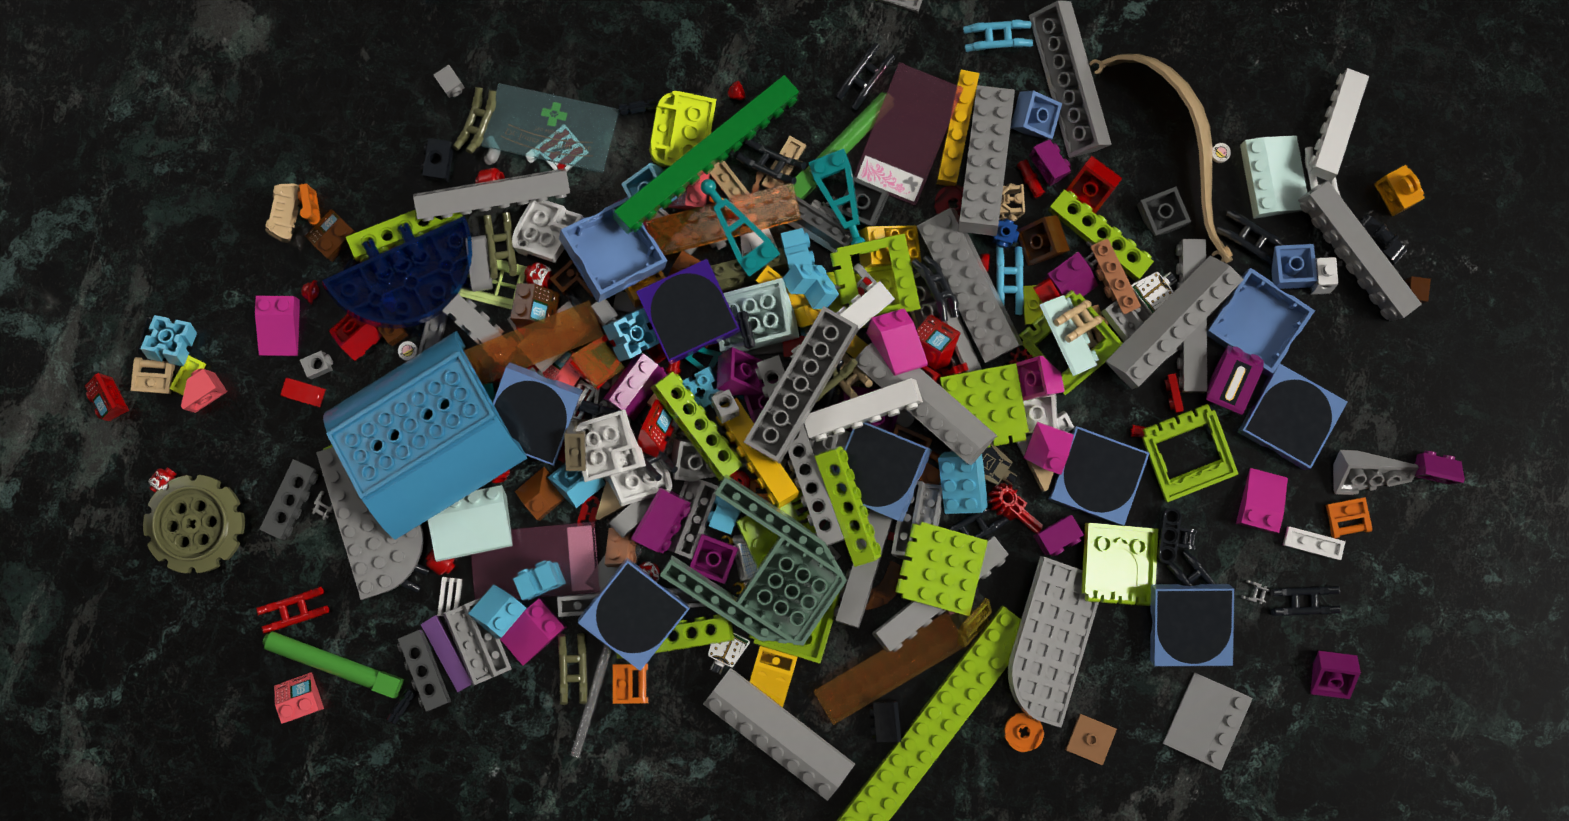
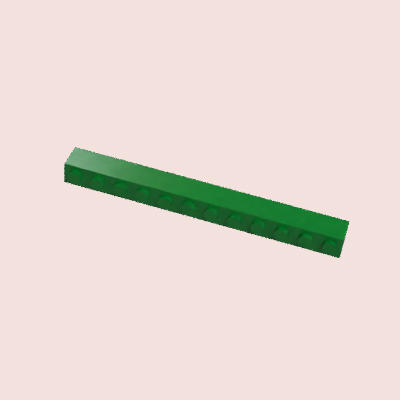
M783 75L614 211L612 218L627 234L632 231L634 233L643 226L642 223L647 219L650 221L657 215V211L660 208L665 209L671 204V200L675 196L680 197L683 195L686 187L689 185L694 186L700 180L701 175L704 173L707 175L714 169V165L717 162L722 163L725 161L732 150L736 152L743 145L742 142L746 139L749 141L756 135L758 129L761 128L763 130L766 128L773 117L778 118L784 112V108L787 106L792 107L798 100L799 90Z

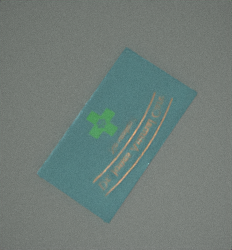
M499 83L496 91V108L486 128L482 147L603 173L619 109Z

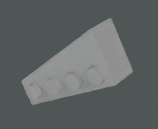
M457 294L442 311L453 319L502 367H505L519 352L516 348L518 344L511 337L506 339L502 335L504 331L497 324L492 326L488 322L490 318L483 311L481 313L477 312L474 309L477 305L469 298L465 300Z

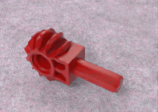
M1005 483L994 486L988 494L991 498L988 503L993 506L991 510H996L997 515L1002 514L1010 521L1017 517L1036 534L1042 530L1043 525L1024 509L1027 502L1021 496H1017L1018 489L1013 490L1012 484L1006 485Z

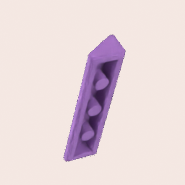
M435 615L422 623L421 626L457 692L472 685L462 658L440 617Z

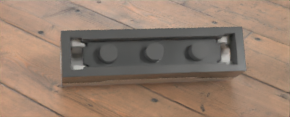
M793 193L782 206L779 219L795 229L803 228L804 233L808 232L809 238L831 252L835 253L837 252L836 248L851 245L853 239L849 229L845 230L840 223Z

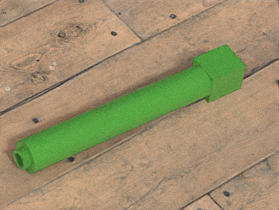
M881 92L816 159L843 148L847 154L895 106L894 98L888 92ZM810 166L796 176L797 182L795 185L788 184L786 186L788 193L791 195L793 193L802 200L817 185Z
M273 631L270 634H266L262 644L265 645L264 649L365 686L372 689V691L391 698L398 697L404 681L403 678L378 671Z

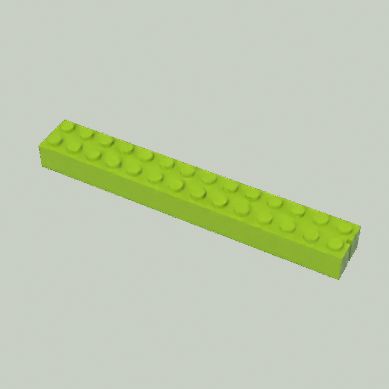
M1004 606L999 608L903 733L901 742H896L837 821H889L1007 668L1020 626V618Z

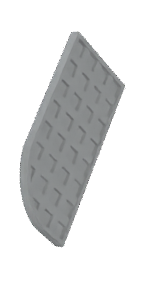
M392 433L391 440L395 441L394 435ZM381 441L376 442L374 445V450L379 451L382 448ZM334 447L316 452L360 599L364 600L397 588L411 575L420 559L423 548V529L421 524L394 540L381 527L362 499H360Z
M1040 556L1010 655L1008 679L1012 695L1025 714L1035 720L1062 728L1099 602L1085 601V594L1082 593L1083 570Z

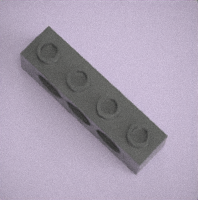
M292 460L259 530L283 540L291 535L294 520L299 518L302 512L300 508L303 502H306L310 496L309 489L318 479V469L298 460ZM298 478L303 480V485L300 488L296 487V480ZM293 495L295 501L292 505H289L287 499ZM281 513L286 515V520L283 523L279 521Z
M418 630L398 638L399 643L397 647L400 654H404L406 659L404 665L407 672H411L413 677L411 680L412 686L415 691L418 690L420 698L418 700L421 708H425L427 712L451 702L424 630ZM415 647L420 651L418 658H414L411 654L412 649ZM420 666H425L427 669V674L424 677L418 672ZM427 684H431L434 687V692L431 695L426 692Z

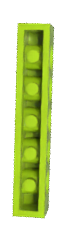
M1064 189L1048 209L1051 214L1058 215L1062 223L1086 242L1089 241L1094 245L1108 239L1111 246L1113 242L1119 243L1121 250H1114L1124 272L1135 282L1142 277L1154 262L1149 253L1144 250L1140 251L1134 241L1124 238L1118 228L1109 226L1103 216L1093 213L1092 208L1088 204H1082L1078 201L1077 196L1073 192H1067ZM1069 206L1074 207L1077 211L1076 214H1070L1067 208ZM1082 219H1089L1091 226H1085ZM1097 231H1104L1106 233V238H1100L1097 235ZM1128 254L1135 256L1136 261L1134 263L1128 261Z
M415 209L346 236V239L356 262H365L370 260L371 256L375 254H386L390 248H401L407 245L408 241L413 239L414 241L421 240L426 234L431 232L432 234L439 233L446 226H457L463 220V216L460 212L453 213L452 217L442 220L437 219L435 216L433 220L429 221L427 226L421 227L419 222L422 219H417ZM405 226L411 228L407 234L401 233V229ZM387 233L393 235L389 241L383 240V236ZM372 240L375 242L373 247H365L367 241Z
M671 372L650 387L719 481L726 474L730 476L742 466L740 456L730 449L728 440L719 434L716 424L707 418L705 409L695 402L693 393L684 387L681 377ZM672 389H674V390L677 391V393H678V398H677V399H675V398L672 397V395H671ZM684 405H687L690 409L688 415L683 411ZM696 420L701 423L700 430L695 427ZM707 436H710L713 440L711 446L706 442ZM719 451L724 454L723 461L718 458Z
M842 446L817 454L815 459L854 567L876 561L881 557V547L879 543H876L875 531L867 518L868 511L862 504L861 491L856 487L855 475L848 465L846 451L843 450ZM834 465H837L839 467V473L835 472L833 468ZM840 483L846 486V491L840 488ZM847 502L853 505V510L847 507ZM853 520L859 523L860 528L854 526ZM860 539L866 542V547L861 545Z
M719 614L713 615L714 619L706 620V617L695 618V622L687 623V620H681L673 629L678 634L677 639L672 641L669 634L655 653L734 641L732 622ZM711 624L716 628L713 635L708 633V627ZM694 627L697 634L694 638H691L689 630ZM617 654V659H624L619 654Z

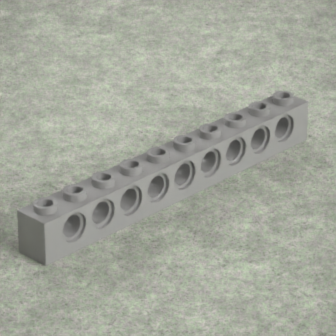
M779 355L758 362V368L755 369L758 379H763L765 386L762 387L765 398H770L785 372ZM771 375L778 376V381L774 384L768 382V378ZM803 423L787 451L790 459L787 461L790 470H795L797 477L794 478L797 489L802 490L803 496L800 498L803 507H808L810 513L807 515L810 526L814 525L816 530L814 534L829 546L843 541L844 537ZM802 447L804 454L801 457L794 456L795 448ZM802 466H810L811 471L808 475L800 473ZM811 483L817 485V491L813 494H809L806 490L807 486ZM816 502L823 503L824 508L821 512L813 510V505ZM823 520L830 522V528L827 531H822L819 527Z

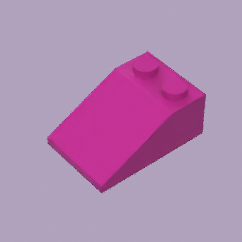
M256 296L255 320L259 356H298L300 299L295 296Z
M904 308L871 318L866 333L894 376L928 365L914 322Z
M1250 468L1236 524L1273 534L1279 533L1284 515L1288 478Z
M539 598L519 616L500 640L524 666L565 630L567 626L543 598Z

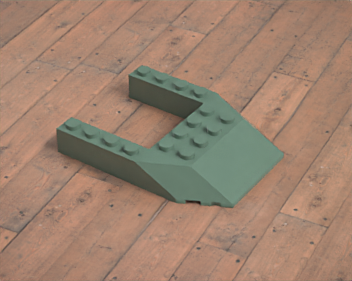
M726 474L714 494L779 537L738 598L673 555L661 571L660 576L760 641H776L778 643H792L803 646L847 579L822 539L794 518Z

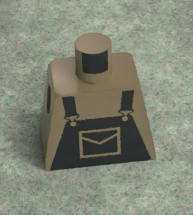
M991 443L990 447L986 448L982 453L985 481L998 485L1001 480H1004L1011 485L1017 477L1016 474L1008 470L1013 462Z

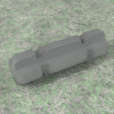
M818 200L812 202L811 205L841 224L831 208L821 205V202Z

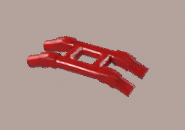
M319 587L257 607V615L279 609L282 618L280 621L261 626L263 634L329 613L327 605L308 611L305 600L322 595L324 593L323 588ZM297 603L300 614L289 617L286 606Z

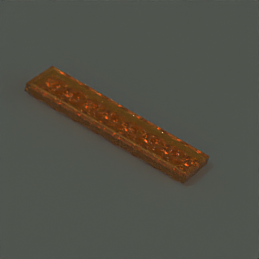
M791 183L728 199L760 230L802 220L795 188ZM716 203L645 221L647 232L654 238L664 255L727 239L713 208ZM727 206L721 209L728 226H731L740 219ZM744 223L733 231L732 235L737 237L754 231Z
M589 300L466 349L464 352L482 385L501 378L509 363L526 368L604 337V334Z
M948 612L935 618L925 628L920 627L917 629L918 634L910 640L906 638L902 642L903 646L896 652H886L883 649L815 689L814 693L832 724L838 723L966 647L964 639Z

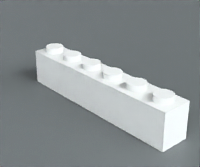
M1349 68L1343 74H1339L1336 85H1338L1337 90H1334L1330 99L1333 101L1332 106L1328 107L1325 117H1328L1327 121L1323 123L1320 130L1322 134L1321 139H1318L1314 148L1317 150L1316 155L1312 156L1309 166H1311L1309 174L1330 182L1337 176L1369 76Z
M873 281L865 288L867 292L862 297L858 294L850 301L852 303L850 307L846 309L844 306L837 314L858 325L859 329L864 326L872 317L877 315L895 299L880 281L877 284ZM800 344L791 351L793 353V355L790 356L792 359L796 354L797 350L799 349Z
M910 378L809 413L804 424L810 439L822 441L827 439L829 434L839 435L845 433L847 428H860L867 421L874 423L882 420V416L888 415L891 417L900 414L899 411L905 408L907 410L918 408V404L923 403L917 381Z

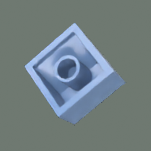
M1035 91L1020 92L1010 128L1026 135L1052 140L1062 103Z
M1314 244L1274 247L1271 270L1272 281L1279 289L1312 287L1318 281Z

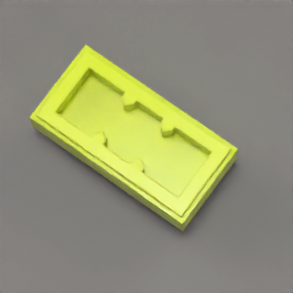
M1036 285L1023 286L1025 325L1032 324L1043 315L1040 307L1042 302L1033 289Z
M188 355L184 366H181L169 389L184 395L187 379L191 377L195 370L204 369L206 364Z

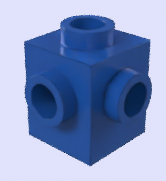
M999 220L997 236H993L992 243L1001 248H1010L1013 242H1017L1019 232L1016 229L1018 225H1015L1011 220ZM1003 230L1009 232V234H1003Z

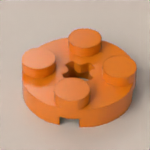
M1025 713L1014 714L1008 719L1004 728V736L1008 744L1020 752L1036 749L1044 737L1041 722L1029 717ZM1027 727L1029 735H1024L1023 738L1020 737V728Z

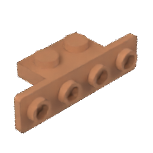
M1105 239L1092 245L1091 250L1098 262L1095 272L1099 281H1103L1105 285L1104 292L1108 298L1111 297L1112 301H1117L1124 315L1140 308L1141 305L1110 241Z
M637 527L624 538L613 528H609L604 563L607 567H620L626 558L636 563L637 556L635 551L638 543L631 538Z

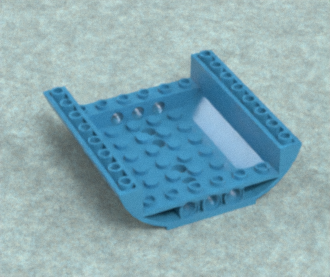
M457 331L329 409L323 415L326 434L360 499H362L381 527L394 540L527 459L520 443L511 437L463 350L466 346ZM444 400H449V407L442 410L441 403ZM432 410V417L429 420H425V412ZM394 431H398V439L392 441L391 434ZM381 441L382 448L379 451H375V443Z

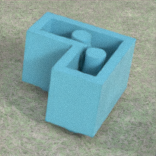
M794 264L783 277L785 286L790 294H804L812 309H822L823 306L828 308L839 295L834 283L830 280L822 265Z

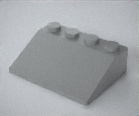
M1193 673L1163 744L1216 769L1222 770L1253 698L1197 673Z

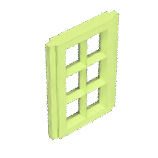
M462 250L450 294H459L463 298L512 310L514 296L513 299L498 296L500 285L513 288L516 291V285L502 282L504 272L509 273L508 262L497 260L500 273L498 281L492 279V283L496 284L494 294L483 291L473 292L471 288L460 286L462 276L470 277L469 273L464 272L466 262H468L467 251ZM517 264V275H519L517 283L525 284L526 276L524 272L527 266Z

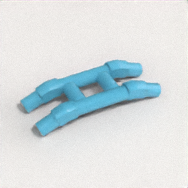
M1031 21L983 22L964 26L965 34L985 31L986 41L966 44L965 50L970 52L1004 47H1032V39H1012L1011 29H1030ZM1004 29L1005 40L993 41L992 30Z
M996 247L997 293L1003 305L1005 301L1004 293H1016L1015 314L1022 315L1024 303L1022 247H1015V267H1004L1003 248ZM1004 274H1016V286H1004Z

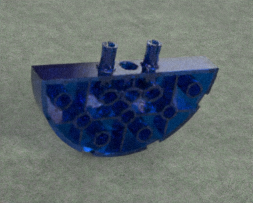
M464 216L416 238L408 223H405L404 226L400 225L397 230H399L405 243L381 254L373 239H369L368 243L367 241L363 242L362 246L369 259L322 280L323 287L342 310L357 320L373 326L406 328L422 324L437 317L455 296L460 294L468 278L472 260V239ZM466 238H467V243H468V255H467V250H466V241H465Z

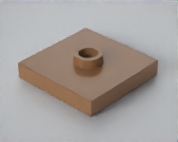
M1079 714L1065 750L1103 765L1117 729Z

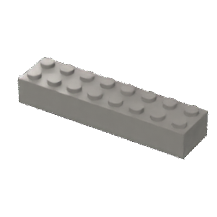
M977 85L958 232L997 236L1015 94L1014 89Z
M1329 181L1315 186L1298 199L1301 209L1310 215L1313 225L1322 231L1325 241L1332 244L1335 248V254L1344 260L1347 264V270L1357 277L1358 284L1361 288L1366 289L1370 300L1379 306L1380 312L1385 319L1393 321L1405 318L1421 305V302Z
M949 208L917 225L934 261L940 265L950 289L958 300V309L984 362H990L1022 346L1023 343L968 233L958 232L960 217L956 209Z
M823 306L744 441L747 446L778 464L781 463L859 330L858 325Z

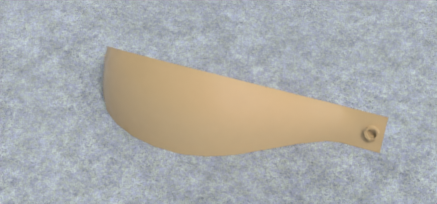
M1120 54L1103 61L1092 60L1089 63L1090 66L1096 63L1099 64V69L1095 71V74H1100L1107 66L1123 62L1145 64L1162 75L1176 89L1189 109L1196 131L1199 148L1201 203L1204 224L1210 239L1217 248V251L1212 253V257L1220 254L1222 262H1231L1233 254L1229 247L1224 246L1219 239L1213 222V146L1210 125L1203 105L1190 85L1173 68L1149 56Z

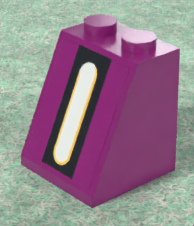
M1227 346L1208 381L1206 400L1243 415L1263 371L1264 360L1255 354L1245 353L1238 347Z

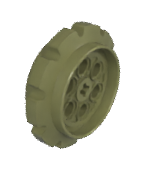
M185 475L172 479L168 482L169 488L167 490H157L148 503L152 511L150 514H145L143 520L144 535L151 537L148 548L158 561H165L167 559V567L174 571L191 573L193 568H195L197 573L212 571L220 567L219 560L221 558L229 560L240 545L236 538L237 535L243 534L245 529L244 513L237 512L240 501L229 487L221 489V482L212 477L198 475L196 480H193L192 476ZM204 501L205 509L200 511L199 504ZM182 504H185L186 511L182 514L180 512V506ZM212 517H215L217 520L214 527L210 525ZM176 521L178 523V529L174 532L172 530V524ZM204 535H207L209 541L204 545L202 538ZM185 537H188L189 539V545L187 547L183 545V540Z

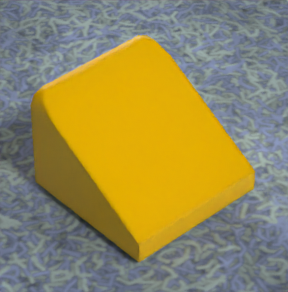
M807 305L794 309L799 327L813 324L814 320Z

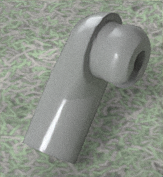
M490 136L485 139L489 148L484 157V162L487 165L495 163L500 155V148L494 137Z

